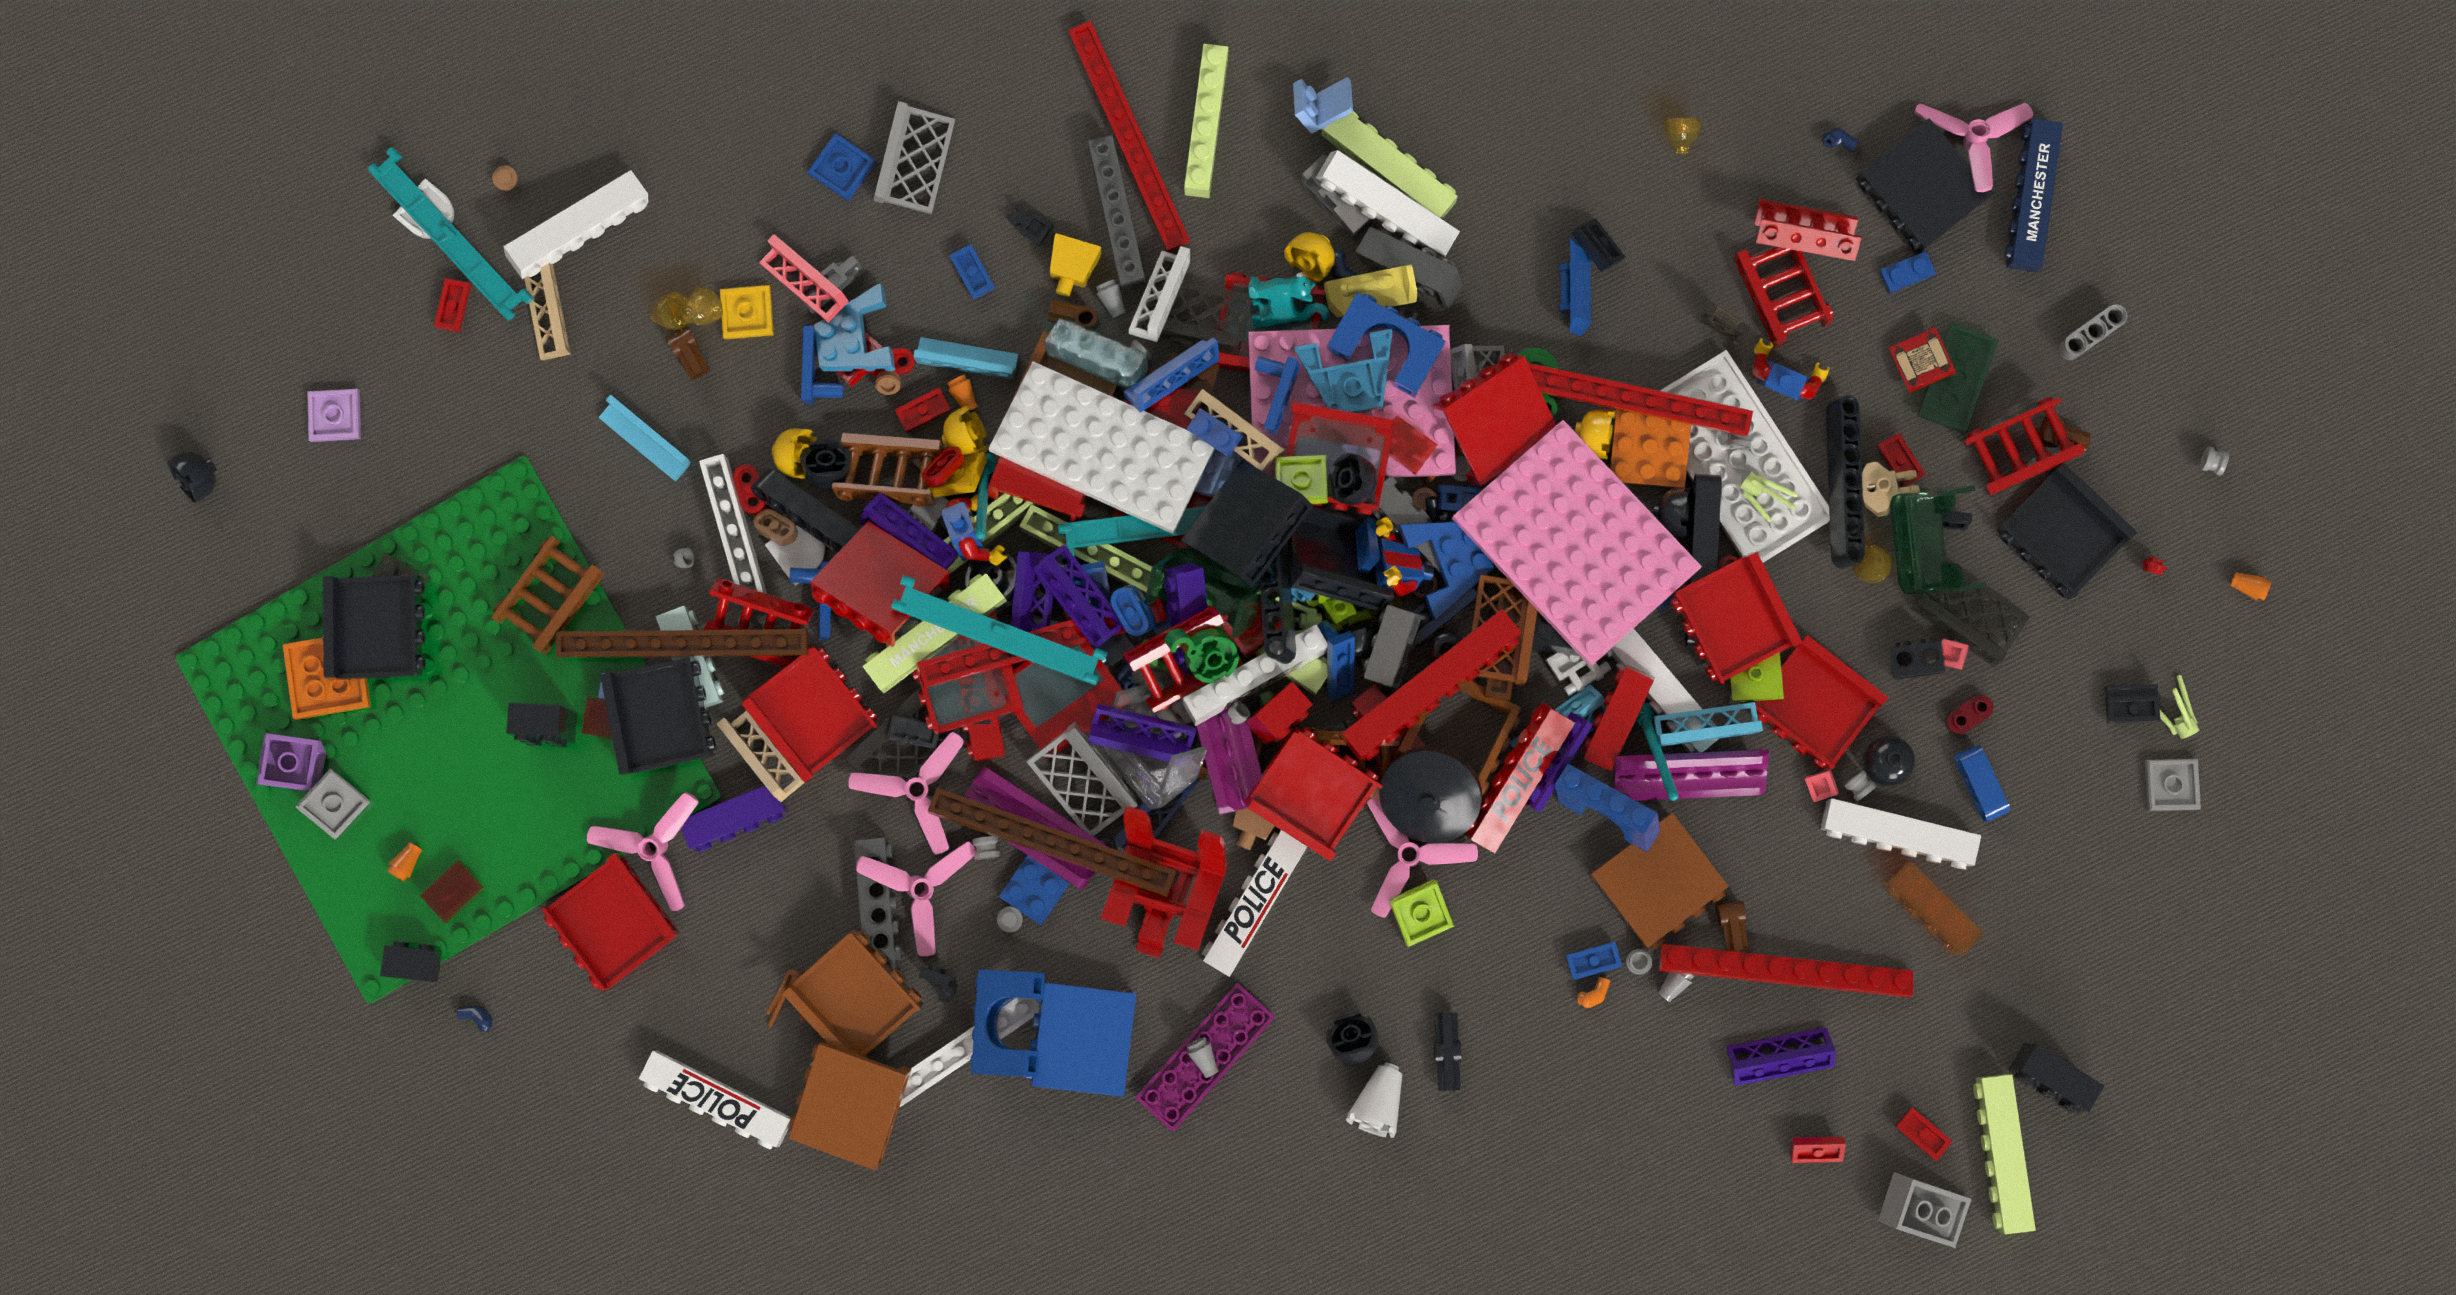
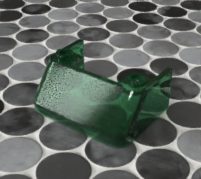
M1975 485L1896 494L1891 498L1890 513L1898 583L1904 593H1961L1986 587V582H1965L1962 567L1957 563H1947L1941 513L1951 512L1955 508L1956 494L1976 491Z
M1179 548L1152 566L1144 604L1150 605L1158 598L1167 604V592L1163 584L1165 579L1164 570L1192 563L1203 567L1208 608L1213 606L1217 611L1228 615L1227 622L1233 628L1231 637L1237 638L1251 627L1261 606L1259 580L1252 588L1245 584L1237 575L1201 553H1195L1189 548Z

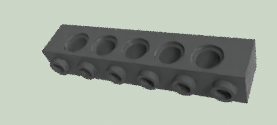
M1113 136L1088 140L1121 290L1146 285Z
M886 838L854 841L856 865L861 856L870 859L879 858L882 863L888 865L889 858H893L892 843H888ZM857 872L861 931L869 938V945L875 951L878 949L886 956L891 969L898 970V960L902 959L901 946L896 945L895 936L900 932L899 921L894 919L893 909H897V896L892 894V888L883 885V894L880 897H874L871 893V888L879 882ZM882 908L886 912V918L883 922L877 923L873 918V914L877 909ZM885 934L888 938V944L880 949L876 946L875 940L878 935Z

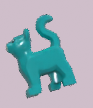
M1298 273L1290 279L1275 278L1265 282L1260 281L1257 277H1251L1249 296L1253 298L1252 303L1254 307L1260 311V315H1252L1253 328L1288 324L1292 321H1305L1314 312H1319L1323 321L1329 318L1330 313L1328 308L1322 303L1310 304L1303 312L1296 310L1293 297L1309 302L1313 300L1310 292L1315 286V282L1310 281L1303 273Z

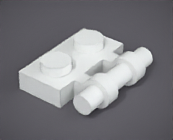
M1556 653L1546 659V663L1559 682L1566 677L1571 681V684L1563 688L1568 696L1575 692H1582L1585 690V686L1594 680H1601L1604 678V674L1611 670L1607 662L1599 666L1595 663L1590 667L1581 657ZM1587 665L1590 672L1579 678L1576 671Z

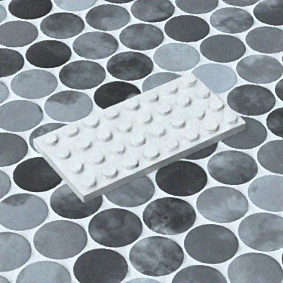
M1727 350L1660 390L1753 411L1750 425L1752 431L1748 439L1751 442V448L1749 449L1726 448L1725 441L1728 440V433L1692 425L1687 475L1692 483L1695 474L1721 475L1720 526L1740 557L1751 552H1757L1764 563L1830 522L1828 504ZM1751 472L1756 475L1759 473L1764 478L1796 492L1798 496L1793 497L1768 485L1766 486L1795 504L1796 508L1792 509L1764 491H1762L1759 497L1753 495L1770 516L1771 522H1767L1752 503L1742 496L1745 491L1740 486Z
M1032 362L989 447V451L1172 534L1215 449L1190 431L1145 411L1140 413L1134 406L1035 362Z

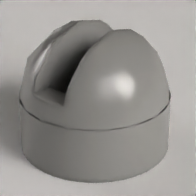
M680 548L672 556L675 560L673 562L674 565L679 568H690L694 564V553L690 548Z
M1237 701L1229 708L1227 716L1232 719V723L1241 724L1250 717V711L1245 704Z

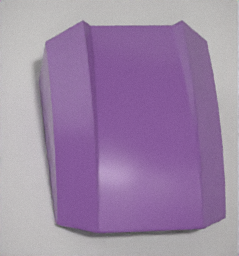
M265 733L256 784L309 791L323 776L326 751L322 742Z

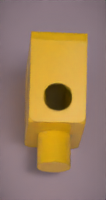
M1057 233L1055 234L1050 276L1053 279L1059 280L1055 291L1057 294L1070 297L1073 285L1083 288L1086 286L1102 255L1101 247Z

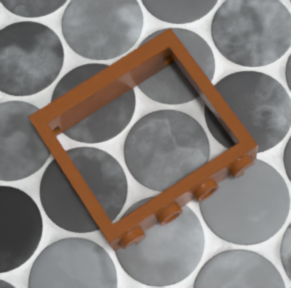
M1465 680L1458 685L1460 687L1459 691L1507 716L1478 775L1483 795L1490 783L1486 780L1489 773H1494L1499 765L1500 760L1497 759L1500 751L1504 752L1510 742V738L1507 736L1510 730L1514 731L1521 719V717L1517 716L1521 707L1510 701L1484 697L1486 688L1473 681L1468 683ZM1427 711L1419 716L1420 721L1410 729L1406 728L1400 744L1397 746L1392 757L1396 758L1403 752L1412 749L1411 746L1428 714Z

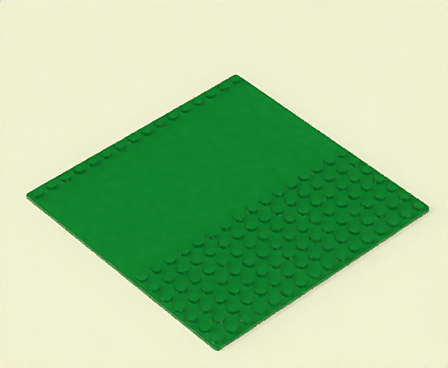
M525 456L519 457L176 656V662L367 1003H374L411 981L410 979L380 976L385 945L393 946L394 941L409 943V948L418 949L419 944L435 946L434 951L442 952V963L585 879L605 864L607 858L614 853H621L622 856L627 854L626 852L588 843L587 834L590 827L600 826L633 831L646 838L654 833L657 823L682 794L687 792L698 799V804L690 816L721 798L718 787L701 759L626 776L619 775L605 700L598 698L601 683L600 675L602 673L615 674L647 667L643 657L558 658L556 657V642L549 652L544 655L532 647L535 643L534 638L505 618L501 624L491 618L494 615L493 609L496 604L501 600H505L538 555V548L545 539L549 540L553 536L561 542L557 547L558 550L582 567L590 568L589 563L531 462ZM552 557L549 558L542 568L570 589L575 588L580 582L578 575ZM413 572L420 575L425 583V592L421 594V604L425 607L422 629L425 631L426 640L425 644L422 645V655H425L426 667L425 670H422V676L367 679L371 707L294 720L292 717L283 644L323 638V576H334L336 578L411 575ZM536 577L527 588L528 591L554 609H560L565 602L562 595ZM599 582L564 631H627ZM522 598L518 600L512 609L539 630L545 629L550 623L548 616ZM509 703L561 705L577 713L575 744L567 743V748L551 747V745L545 744L546 742H542V746H528L526 743L514 740V736L506 734ZM265 733L321 741L326 751L323 775L332 768L370 800V803L336 839L332 838L295 807L308 791L256 784ZM410 842L422 849L419 854L410 878L407 877L403 882L387 872L389 868L388 863Z

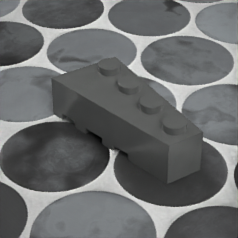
M1369 227L1356 250L1359 260L1377 271L1412 265L1417 290L1422 293V296L1430 300L1432 296L1442 301L1441 306L1449 310L1463 286L1456 264L1446 258L1440 260L1434 257L1435 255L1425 248L1421 250L1414 248L1413 244L1404 238L1397 240L1391 237L1392 235L1385 229L1379 228L1376 230Z

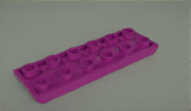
M1182 670L1184 678L1193 674L1191 671ZM1229 708L1196 726L1219 815L1246 809L1244 800L1262 776L1250 727L1245 721L1241 724L1232 723V719L1227 716Z
M1769 749L1663 754L1677 789L1678 799L1762 795L1766 791ZM1653 755L1615 756V790L1635 801L1669 799Z
M986 766L982 767L964 795L968 799L1109 847ZM1007 841L1083 891L1095 871Z
M1237 983L1139 1092L1135 1099L1168 1129L1174 1132L1271 1023L1275 1016ZM1202 1037H1205L1207 1042L1211 1043L1216 1066L1219 1070L1216 1074L1207 1078L1204 1077L1201 1070L1187 1054L1189 1052L1187 1045Z

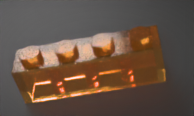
M1911 861L1904 862L1883 883L1888 888L1886 892L1894 900L1898 901L1900 899L1906 905V912L1914 919L1919 918L1925 924L1923 928L1931 936L1935 937L1937 935L1944 942L1942 947L1951 955H1964L1984 934Z

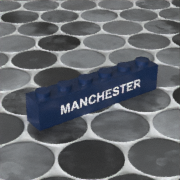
M2033 118L2023 128L2022 140L2025 141V144L2018 158V164H2022L2021 172L2017 174L2015 180V188H2018L2017 197L2013 199L2011 211L2015 212L2014 220L2010 222L2008 228V235L2011 236L2010 245L2006 247L2004 256L2008 260L2007 268L2036 273L2043 267L2063 123Z

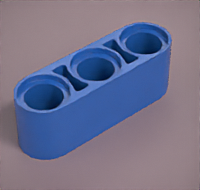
M1976 745L1954 756L1956 765L1983 821L1988 822L2010 812L2006 797L1982 747Z

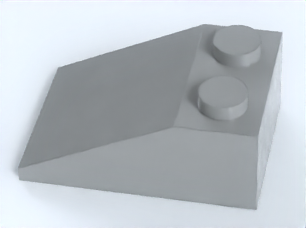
M1894 1172L1878 1221L1895 1229L1955 1248L1971 1199Z

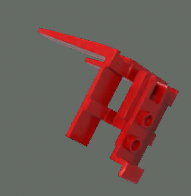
M1126 806L1123 819L1127 846L1124 853L1181 872L1178 881H1173L1167 897L1146 889L1145 891L1139 890L1138 886L1114 879L1101 919L1125 927L1133 903L1144 905L1147 912L1138 935L1139 941L1136 951L1160 958L1170 922L1175 916H1178L1182 919L1174 943L1198 951L1228 868L1225 842L1222 836L1201 830L1198 839L1199 853L1157 840L1154 838L1148 814L1143 810ZM1194 876H1196V880H1195V882H1194V885H1193L1191 894H1190V896H1189L1187 905H1185V901H1186V898H1187V896H1188V893H1189L1191 884H1192V882H1193Z

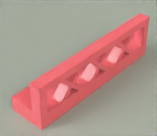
M773 234L767 241L772 250L759 262L760 265L829 323L849 301L841 290ZM779 254L783 258V267L772 268L769 263ZM788 272H800V281L789 282ZM815 285L816 295L805 296L804 286ZM822 300H833L835 304L827 313L821 310Z

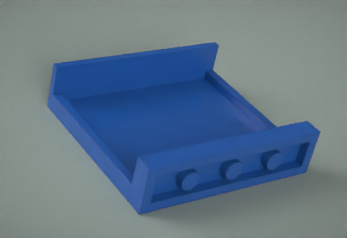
M1044 983L1043 999H1036V1003H1040L1039 1013H1034L1033 1028L1036 1029V1037L1031 1039L1029 1051H1040L1038 1077H1026V1080H1030V1085L1124 1097L1136 994Z

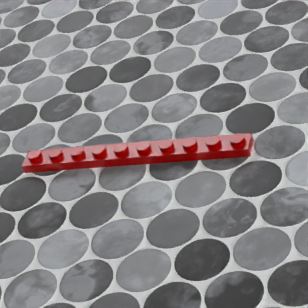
M1088 21L1068 30L1166 251L1170 252L1180 246L1189 244L1190 239L1092 22Z
M1528 363L1541 393L1745 437H1748L1753 416L1752 410Z
M1160 595L1146 599L1155 615V624L1166 621L1167 617ZM1104 617V623L1109 630L1116 627L1111 618ZM1073 620L1028 632L1068 648L1089 643ZM1123 628L1122 630H1120L1119 632H1117L1115 635H1118V634H1121V633H1125V632H1127V631L1125 630V628ZM982 644L917 662L916 666L923 689L1025 661L1026 659Z
M1662 944L1660 946L1659 971L1908 998L1913 996V970Z

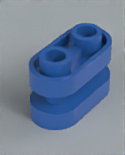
M1126 585L1117 589L1112 594L1111 605L1123 627L1130 635L1140 636L1154 627L1155 615L1138 587Z

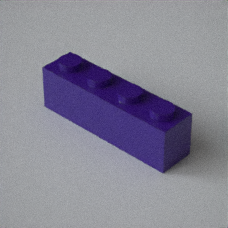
M1192 563L1164 570L1165 579L1163 584L1168 598L1166 609L1170 616V628L1208 608L1203 567ZM1180 646L1172 655L1180 669L1190 672L1191 670L1185 662L1184 651Z
M762 786L689 816L681 829L689 849H697L699 853L712 848L711 843L721 840V843L736 838L735 833L744 830L745 833L757 830L762 822L768 820L770 824L783 819L782 814L788 811L784 801L780 802L771 794L766 786Z

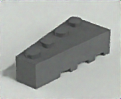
M1390 476L1384 481L1379 512L1372 510V516L1376 520L1388 517L1393 525L1392 532L1396 538L1399 536L1402 539L1398 525L1432 523V520L1424 510L1420 508L1416 510L1413 507L1412 497L1406 491H1398L1394 486L1397 481ZM1372 497L1368 500L1367 504L1371 503ZM1427 541L1414 546V548L1420 551V556L1423 560L1422 564L1432 565L1434 572L1439 575L1441 572L1430 542Z

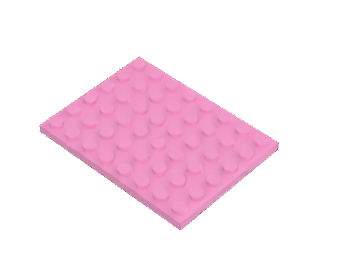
M1449 325L1420 326L1427 331L1431 329L1440 333L1443 336L1442 339L1446 342L1415 398L1393 387L1394 380L1408 357V347L1403 337L1392 330L1383 408L1360 412V414L1395 421L1385 478L1390 476L1415 477L1456 474L1454 433L1444 412L1434 409L1432 406L1440 401L1439 398L1442 395L1452 392ZM1378 328L1368 332L1360 341L1349 362L1327 350V345L1336 329L1249 332L1252 425L1284 448L1286 451L1282 457H1286L1294 415L1291 412L1293 402L1327 408L1296 355L1295 347L1317 343L1322 368L1374 359L1369 333L1387 330L1388 328ZM1258 356L1285 364L1287 358L1292 357L1298 359L1301 365L1277 436L1267 434L1264 425L1280 378L1255 371V363ZM1301 436L1298 440L1296 456L1326 455L1328 479L1329 473L1333 474L1335 466H1332L1335 460L1346 453L1367 458L1377 471L1380 451L1373 448ZM1252 439V443H1253V444H1259V443H1257L1255 440ZM1264 447L1253 449L1254 459L1261 464L1269 454V451ZM1274 458L1264 472L1276 479Z
M1564 420L1452 517L1454 522L1590 667L1702 567Z

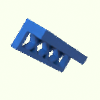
M1214 337L1207 342L1202 339L1124 391L1125 398L1141 413L1219 361L1218 341Z

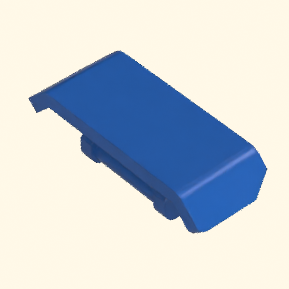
M1569 236L1570 263L1559 264V312H1570L1569 331L1577 336H1582L1591 325V259L1577 240Z

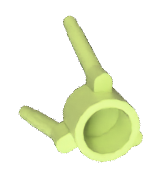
M1751 472L1740 486L1745 491L1742 496L1752 503L1767 522H1771L1770 516L1753 495L1759 497L1762 491H1764L1792 509L1796 508L1795 504L1766 486L1768 485L1793 497L1798 496L1796 492L1764 478L1759 473L1756 475Z
M1292 601L1293 608L1305 612V614L1300 613L1299 618L1294 617V623H1298V628L1303 629L1295 630V636L1322 622V614L1317 613V609L1308 608Z
M2177 675L2183 701L2176 688H2173L2172 692L2182 715L2175 718L2176 724H2173L2160 710V719L2169 727L2172 735L2178 734L2181 739H2184L2200 730L2197 726L2198 722L2193 714L2182 676Z

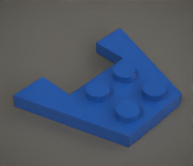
M1455 522L1398 525L1407 549L1427 541L1430 542L1446 585L1444 588L1424 595L1432 619H1437L1479 582L1480 575H1487L1494 568L1491 560Z

